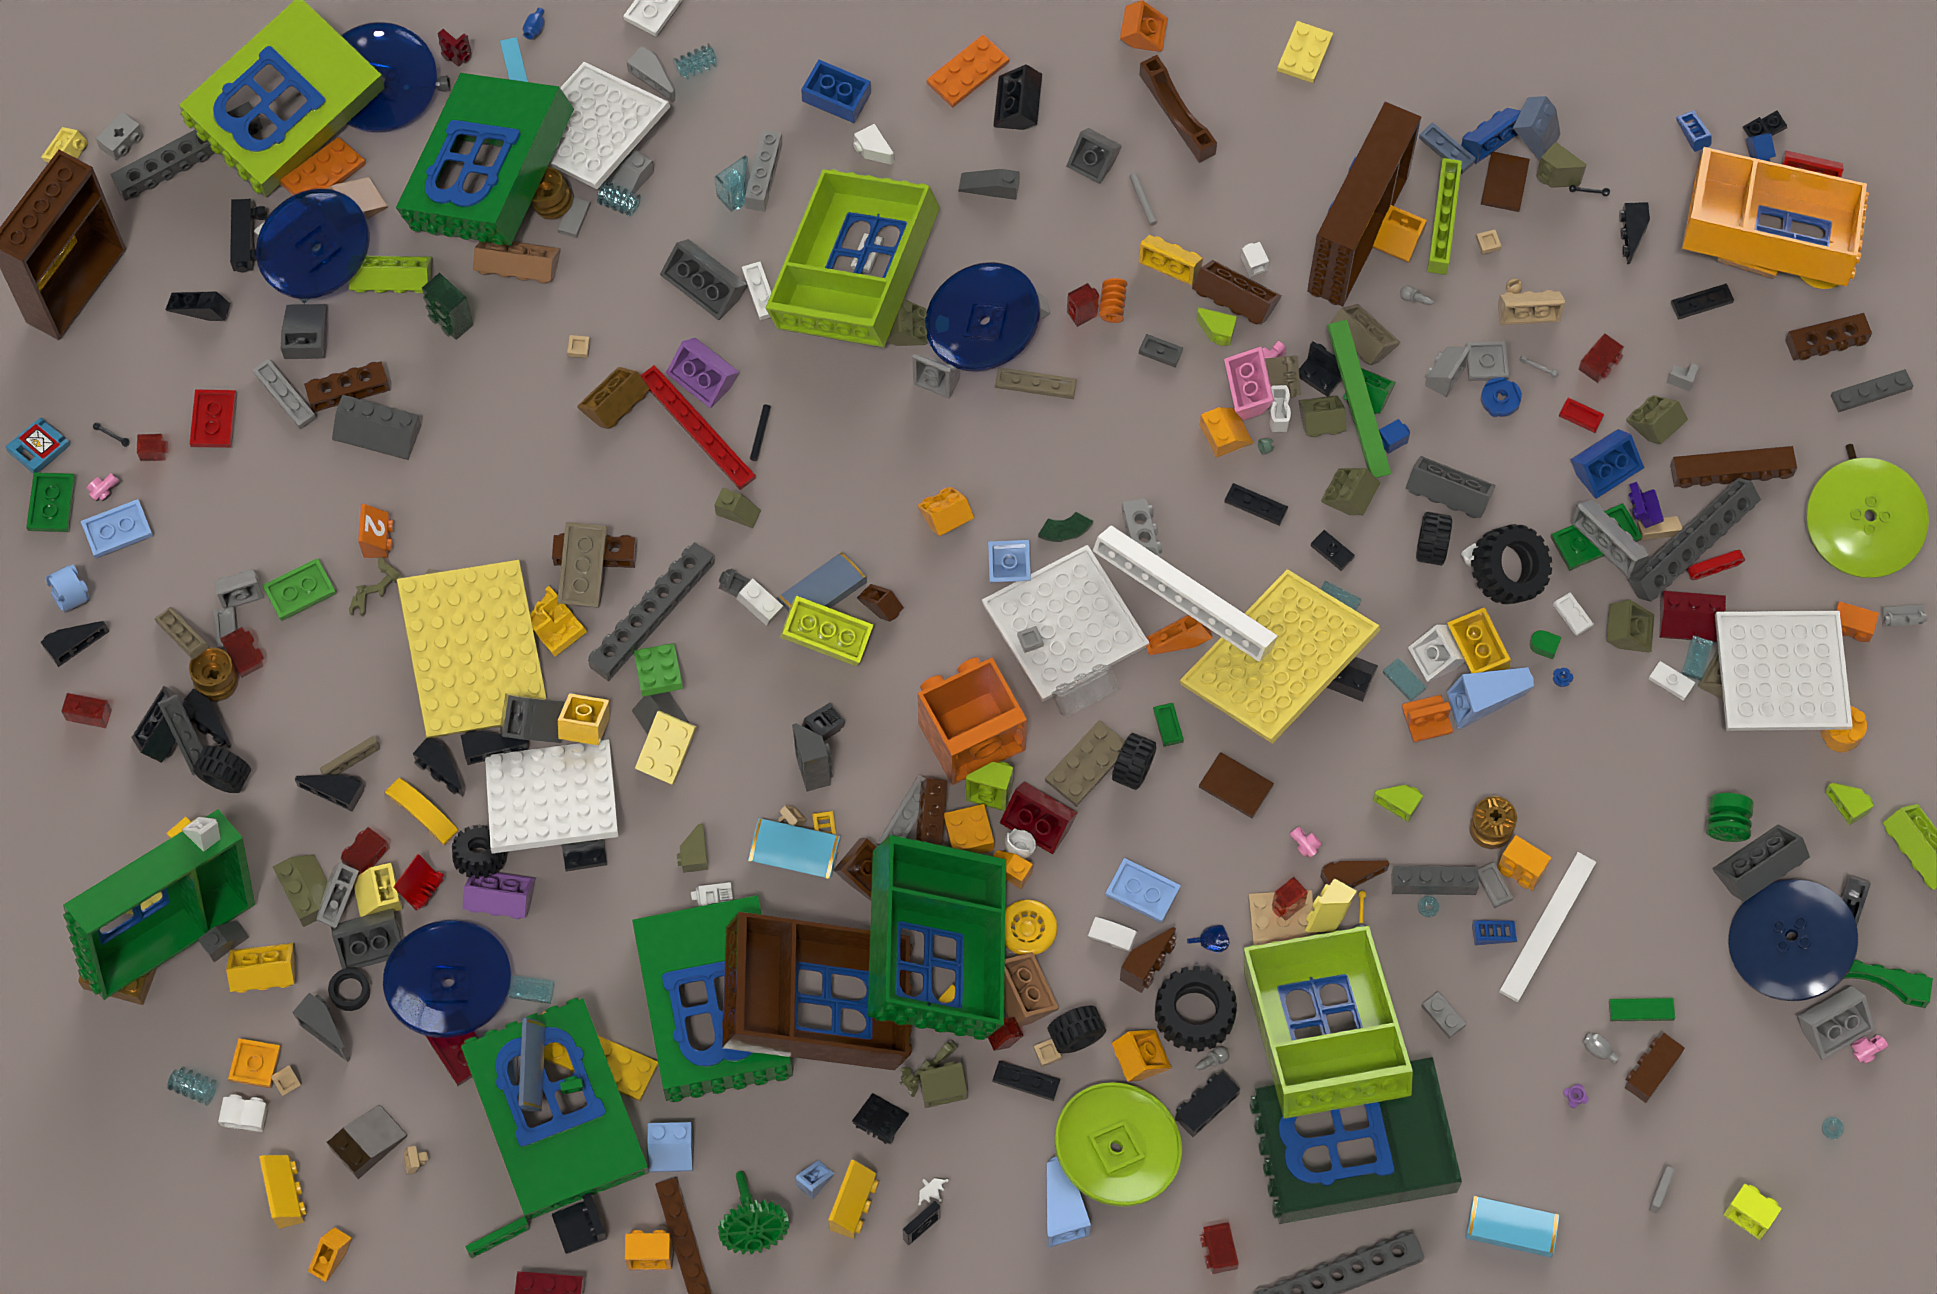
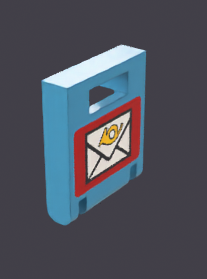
M41 417L7 444L6 450L34 474V472L38 473L67 449L70 441L65 439L62 434ZM23 448L34 456L30 462L21 455Z

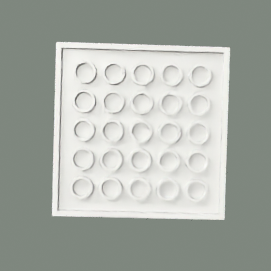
M583 62L561 86V90L571 103L574 111L549 162V166L598 189L670 108L669 102Z
M1088 545L1032 573L1031 581H1017L981 600L982 605L1042 702L1143 650L1149 645L1146 636ZM1036 626L1044 646L1024 653L1017 633Z
M1840 611L1716 612L1715 622L1726 731L1851 730L1853 726Z
M609 739L601 740L599 745L577 743L505 754H492L490 757L485 758L492 853L618 837Z

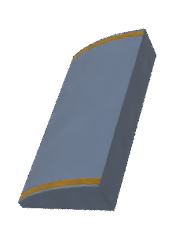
M841 552L782 593L777 599L788 612L796 596L832 608L866 584L867 576L844 552Z
M529 1018L522 1019L519 1107L524 1111H542L545 1024Z

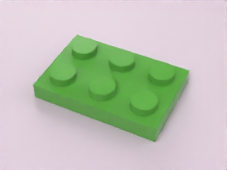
M318 558L262 585L281 621L336 594Z
M674 643L634 650L642 697L683 689Z

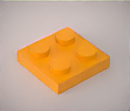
M238 1038L228 1080L271 1088L273 1080L270 1076L275 1074L281 1046Z

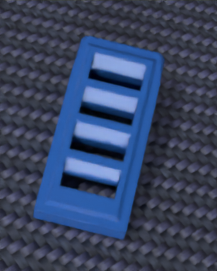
M1694 110L1676 117L1694 152L1711 146L1712 135Z
M1473 921L1472 930L1475 945L1517 942L1514 921ZM1505 927H1509L1510 936H1506ZM1489 928H1493L1494 936H1490ZM1497 928H1501L1502 936H1498ZM1481 929H1485V936H1482Z

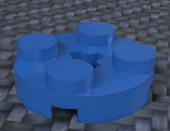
M1497 377L1485 384L1481 394V403L1492 417L1509 416L1519 409L1522 393L1515 382H1510L1504 377ZM1499 393L1502 396H1506L1504 400L1497 399Z

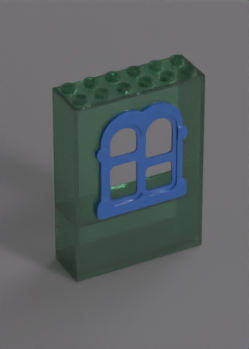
M1433 1057L1410 1061L1413 1070L1412 1096L1364 1104L1369 1122L1368 1128L1345 1131L1340 1109L1330 1110L1335 1133L1315 1138H1304L1297 1133L1295 1129L1297 1117L1283 1118L1275 1085L1255 1088L1254 1095L1251 1096V1102H1249L1252 1115L1255 1114L1256 1116L1254 1129L1256 1135H1260L1258 1147L1260 1155L1264 1156L1265 1164H1263V1171L1265 1177L1269 1176L1268 1194L1270 1198L1273 1197L1274 1199L1272 1212L1274 1219L1278 1218L1279 1224L1458 1192L1462 1179ZM1370 1137L1373 1140L1377 1161L1375 1163L1343 1168L1340 1163L1337 1144L1339 1142ZM1327 1146L1332 1169L1320 1173L1308 1171L1302 1162L1304 1152L1312 1147Z

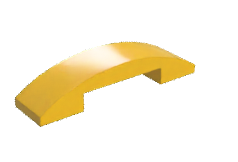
M398 778L384 792L397 805L402 806L425 826L429 833L443 845L459 831L440 810L401 778Z

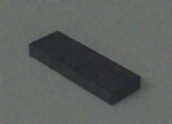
M1726 283L1673 299L1671 305L1679 320L1732 304L1734 298Z
M1235 483L1232 484L1224 501L1229 505L1280 526L1288 510V506Z
M999 1060L992 1082L1054 1101L1060 1079Z

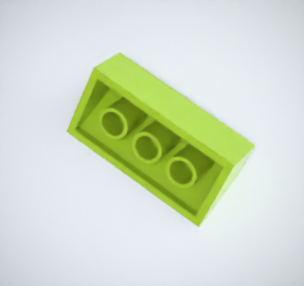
M353 256L348 265L349 290H354L358 293L366 292V290H374L376 293H383L386 290H394L395 293H404L406 290L424 293L429 290L431 285L432 256Z
M1918 804L1902 807L1883 822L1886 827L1885 830L1899 844L1900 851L1911 860L1912 867L1924 877L1925 884L1929 888L1936 890L1937 828Z

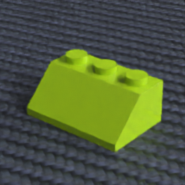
M991 762L966 776V801L979 805L984 804L986 807L1001 811L1006 810L1013 789V767L1006 762Z

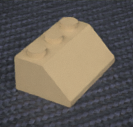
M1552 290L1538 293L1527 291L1520 294L1512 292L1502 294L1498 301L1500 324L1560 322L1565 299L1560 291L1554 292Z

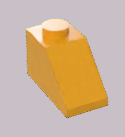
M997 850L993 857L1006 859V881L1022 889L1033 872V864L1014 853Z
M333 1227L320 1238L308 1272L326 1283L346 1255L352 1238Z

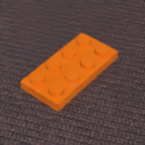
M983 34L927 79V84L953 108L1009 63V58Z
M337 137L280 179V185L308 208L316 202L314 194L331 185L343 182L365 165V159L340 137Z

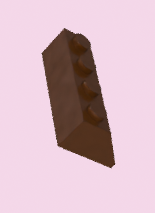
M1214 260L1201 267L1192 289L1197 291L1198 295L1209 297L1214 300L1215 304L1226 306L1234 314L1243 315L1251 323L1260 325L1267 321L1282 296Z

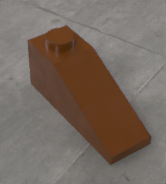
M1388 860L1339 861L1335 864L1331 862L1323 867L1320 877L1325 885H1330L1336 879L1354 888L1388 871L1389 862Z

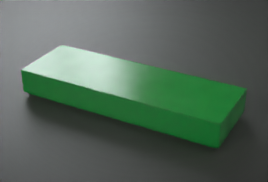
M1674 998L1609 999L1610 1021H1674Z
M524 1216L465 1247L470 1257L474 1258L528 1231L530 1227Z

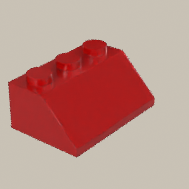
M1785 150L1782 165L1839 178L1842 177L1844 170L1843 163Z

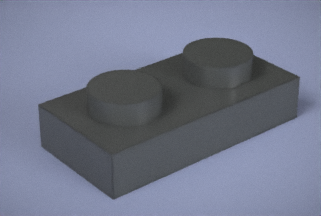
M1146 334L1138 354L1176 367L1183 352V347Z

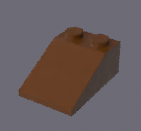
M859 838L833 871L871 901L873 850L876 846L867 838Z

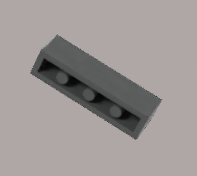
M1394 866L1391 873L1392 894L1476 895L1479 888L1478 867Z

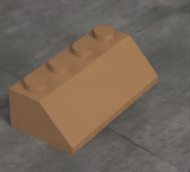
M513 241L511 246L497 245L492 242H479L474 248L473 270L485 275L495 273L500 277L515 276L519 280L534 279L539 283H548L555 276L561 248Z

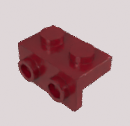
M444 29L437 33L442 51L441 55L447 61L451 60L458 67L470 59L472 52L466 33H463L457 40Z

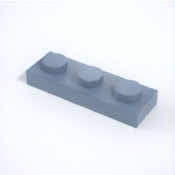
M1433 122L1419 135V139L1442 158L1461 160V174L1476 161V158Z

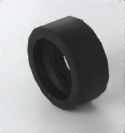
M346 968L340 970L329 981L328 992L335 1006L343 1011L360 1009L370 997L371 989L369 982L364 974L356 969ZM349 978L358 980L362 986L360 996L352 1001L341 1000L337 995L339 983Z

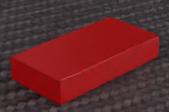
M1567 398L1559 417L1595 433L1604 414Z

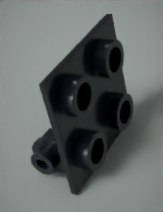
M872 1093L852 1122L856 1125L857 1129L859 1128L867 1132L868 1135L873 1133V1138L878 1136L877 1139L883 1141L884 1144L888 1143L891 1145L895 1138L894 1135L909 1116V1113Z

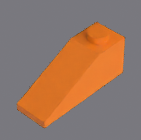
M1187 615L1146 637L1149 641V645L1146 647L1149 655L1195 648L1213 637L1209 628Z

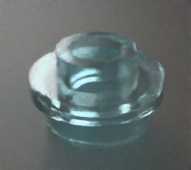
M1426 896L1419 901L1418 910L1425 917H1433L1439 911V903L1435 898ZM1425 905H1430L1432 909L1426 910Z
M1831 1117L1824 1121L1822 1131L1826 1137L1837 1139L1842 1136L1844 1125L1839 1119ZM1829 1126H1834L1836 1132H1831Z

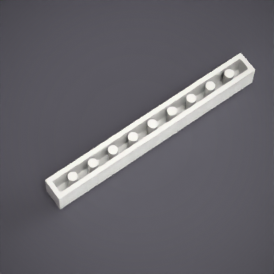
M1110 526L1098 536L1093 552L1258 662L1272 651L1278 637L1276 634L1124 533Z

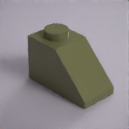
M725 488L721 489L714 504L716 515L750 528L754 527L761 512L758 507L744 496Z
M698 824L680 845L677 863L678 866H682L683 873L708 870L703 824Z

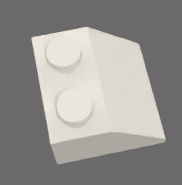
M1435 625L1408 647L1427 682L1450 673L1465 663L1448 625Z

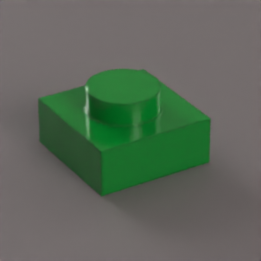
M577 1076L565 1078V1082H560L563 1095L584 1091L583 1081L581 1078L577 1079Z

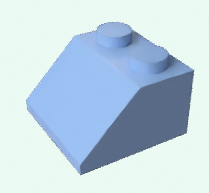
M1029 540L988 542L990 583L1031 581Z
M691 1122L648 1123L649 1172L693 1171V1128Z

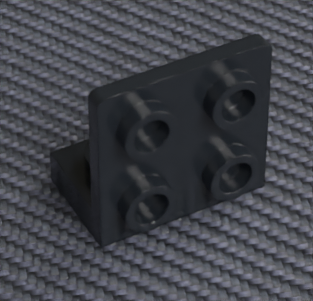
M1312 341L1308 358L1299 368V378L1328 397L1342 381L1335 355L1327 351L1322 344Z
M604 839L561 844L566 872L607 865Z
M591 1193L582 1196L584 1202L552 1213L553 1221L566 1254L607 1239Z

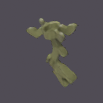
M378 557V568L381 569V573H386V576L377 585L356 586L358 591L353 596L349 607L351 615H354V611L360 608V615L364 617L366 613V595L379 592L380 597H383L385 588L392 581L397 583V579L402 578L393 567L385 563L382 557Z
M953 1041L945 1043L937 1053V1057L926 1061L913 1075L911 1074L912 1069L910 1067H902L901 1072L903 1076L901 1077L902 1081L900 1084L905 1085L909 1089V1094L914 1097L918 1090L919 1072L930 1066L938 1068L940 1062L946 1060L958 1046Z

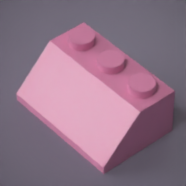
M1258 347L1225 358L1224 361L1235 412L1243 420L1263 414L1274 402L1263 348Z

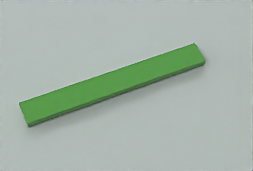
M1346 319L1328 324L1327 329L1367 468L1375 478L1390 475L1391 470L1348 321Z

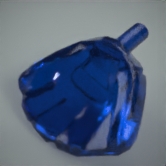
M1218 924L1206 927L1200 937L1187 938V943H1201L1203 948L1221 953L1228 948L1230 939L1225 927Z

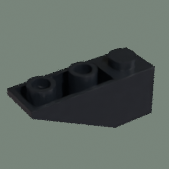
M1648 202L1624 203L1623 210L1619 212V221L1623 222L1621 239L1625 240L1623 257H1626L1627 264L1631 263L1650 221Z
M217 291L171 293L165 310L207 321H225L231 303Z
M192 689L184 699L194 709V715L190 722L197 725L196 728L204 735L208 733L213 736L212 739L221 746L225 744L230 748L232 745L210 700L195 689Z
M432 737L426 738L413 752L414 763L421 770L427 769L431 772V777L437 782H444L446 788L451 793H458L463 797L462 786L445 747Z

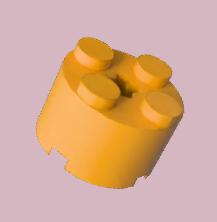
M1850 706L1853 726L1851 730H1820L1821 737L1826 742V745L1831 750L1841 753L1856 748L1867 730L1864 712Z

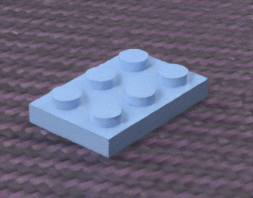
M138 499L81 521L95 558L153 536Z
M1124 858L1105 896L1162 923L1181 885Z

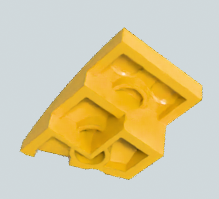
M548 586L545 589V596L541 602L538 601L534 610L530 613L533 631L553 656L556 657L587 633V631L566 605L557 603L558 595Z

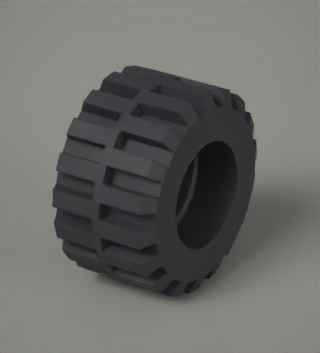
M1426 512L1424 514L1416 552L1418 562L1440 566L1444 564L1452 530V517L1450 515Z
M1131 733L1125 740L1112 772V780L1137 790L1142 785L1156 752V742Z
M207 745L204 746L192 770L199 779L218 790L227 793H240L251 772V767L238 755L217 746Z
M1092 1005L1072 1009L1058 1016L1047 1027L1057 1052L1062 1054L1076 1052L1094 1044L1107 1031L1096 1006Z

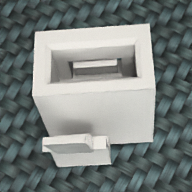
M731 882L698 886L696 891L691 892V899L697 900L698 907L730 901L733 899Z

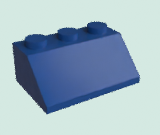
M1506 108L1503 111H1497L1489 121H1483L1476 130L1470 131L1463 136L1461 146L1476 158L1475 164L1518 135L1513 127L1519 117L1520 110Z
M1617 429L1570 459L1577 477L1596 499L1644 468L1632 435L1620 429Z

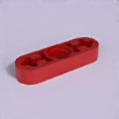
M1735 550L1694 564L1687 569L1691 580H1698L1739 566L1745 561L1741 550Z

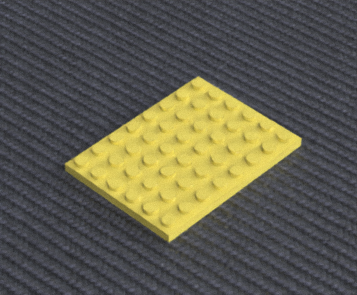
M519 560L397 579L426 738L500 727L505 693L546 699Z
M1287 569L1244 613L1278 636L1272 651L1258 662L1221 637L1180 679V683L1183 687L1273 744L1381 629L1375 622Z

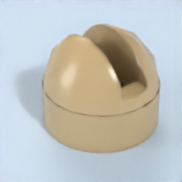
M1510 279L1506 284V292L1520 294L1522 283L1519 279Z

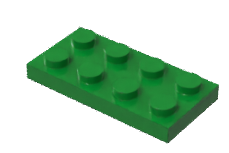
M1624 503L1604 511L1609 517L1614 518L1618 522L1621 529L1630 533L1635 542L1642 540L1643 536ZM1574 525L1551 534V539L1569 571L1605 556Z

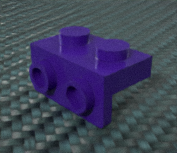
M1638 482L1629 484L1631 489L1629 498L1631 503L1636 506V508H1633L1636 519H1640L1645 528L1663 522L1664 518L1655 489L1643 493Z

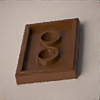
M1492 151L1481 205L1519 212L1530 159Z
M1221 752L1199 784V788L1250 818L1254 817L1274 786L1273 782Z

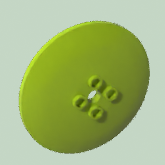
M1856 458L1834 466L1819 479L1808 500L1806 523L1814 547L1832 567L1854 577L1879 578L1899 571L1916 557L1927 536L1929 514L1922 491L1904 470L1884 460ZM1866 511L1874 513V521L1866 520Z
M1114 1082L1088 1087L1076 1094L1066 1104L1056 1124L1054 1146L1061 1169L1078 1190L1098 1202L1121 1207L1146 1203L1159 1196L1168 1188L1180 1167L1182 1141L1174 1118L1157 1098L1138 1087ZM1111 1144H1118L1121 1147V1152H1114L1111 1149Z

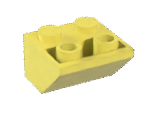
M391 863L370 867L356 877L354 890L360 917L392 908L394 912L402 910L399 893L393 888L397 881Z
M1336 879L1330 885L1326 884L1320 894L1321 896L1318 895L1312 905L1314 911L1311 910L1305 920L1308 922L1305 931L1308 933L1336 931L1343 921L1357 891Z

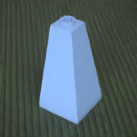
M1529 667L1462 674L1447 691L1457 728L1462 729L1526 695L1534 687V678L1530 674Z
M1057 1157L1050 1159V1162L1046 1165L1048 1248L1090 1236L1091 1229L1090 1220L1081 1194L1064 1174Z

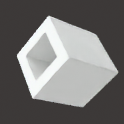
M1260 242L1255 244L1249 243L1241 249L1240 258L1249 277L1268 271L1269 260Z

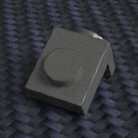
M734 569L723 571L719 578L720 585L718 589L737 597L739 592L749 583L750 579L735 573L736 570Z

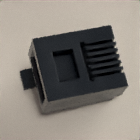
M828 703L805 717L802 726L822 736L823 741L841 731L845 720Z

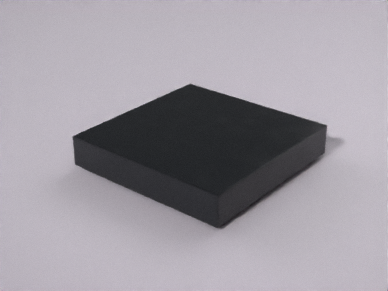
M936 1201L902 1229L903 1240L907 1245L912 1244L940 1219V1205Z

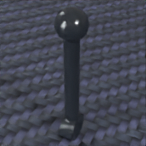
M1575 185L1569 187V191L1572 193L1581 191L1600 193L1603 196H1608L1610 193L1608 188L1600 190L1581 188Z
M97 422L93 424L94 430H100L120 441L124 447L129 446V439L115 435L101 427Z

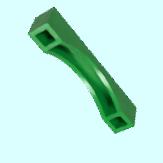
M1855 960L1850 971L1844 977V979H1863L1876 983L1888 989L1906 1005L1926 1008L1930 1003L1933 978L1927 977L1923 973L1911 974L1906 973L1903 969L1891 970L1879 964L1871 966L1863 964L1862 961Z

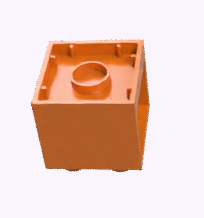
M978 657L971 658L957 668L958 674L945 680L941 675L933 676L920 685L921 691L917 693L918 724L952 785L965 780L968 774L991 762H1002L1026 750L1027 719L992 657L983 662Z

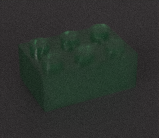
M440 272L422 287L423 299L426 302L425 307L428 310L429 319L434 324L438 323L448 337L451 335L457 340L473 326L467 297Z

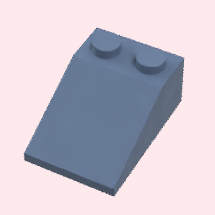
M1547 96L1528 97L1513 127L1539 161L1544 153L1557 142L1561 134L1556 107Z

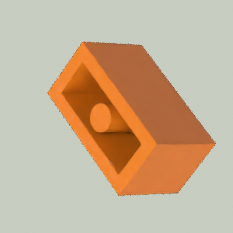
M1839 601L1834 611H1840L1842 636L1853 637L1859 642H1870L1874 635L1879 613Z

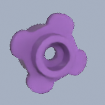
M1576 1084L1570 1089L1566 1088L1563 1092L1564 1096L1568 1098V1105L1571 1108H1576L1581 1103L1586 1104L1589 1100L1581 1084Z

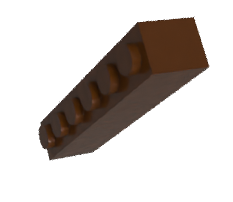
M1793 446L1676 456L1673 457L1670 468L1674 487L1689 488L1692 485L1709 486L1714 483L1726 485L1734 482L1737 478L1749 481L1758 479L1768 481L1772 478L1788 479L1794 476L1797 464Z

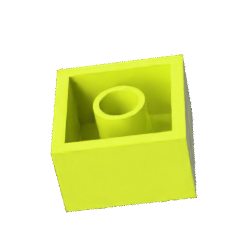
M1744 1184L1723 1215L1760 1240L1782 1208L1778 1206L1779 1204L1774 1199L1761 1195L1756 1187Z

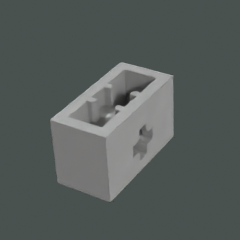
M122 112L96 138V141L102 151L117 161L127 153L134 143L141 139L143 133L140 125Z

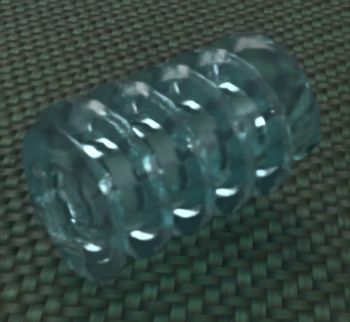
M709 43L707 48L704 45L701 46L700 51L694 49V55L691 52H687V58L681 55L680 61L677 58L673 59L678 74L684 76L687 80L689 79L688 73L696 76V69L703 73V66L707 70H710V63L717 67L716 56Z
M605 180L598 189L597 203L599 205L604 204L607 208L611 207L614 211L618 210L622 214L626 213L629 217L632 216L639 206L641 195L639 194L634 198L635 192L632 191L628 196V190L625 188L621 193L620 186L613 190L614 184L610 183L606 187L607 181Z
M184 1066L179 1071L175 1069L172 1072L167 1084L168 1090H174L177 1094L182 1093L184 1097L190 1096L191 1100L197 1099L200 1104L205 1102L206 1106L209 1105L216 1091L215 1079L209 1084V1077L205 1076L201 1081V1073H197L193 1077V1070H189L185 1074L186 1068Z

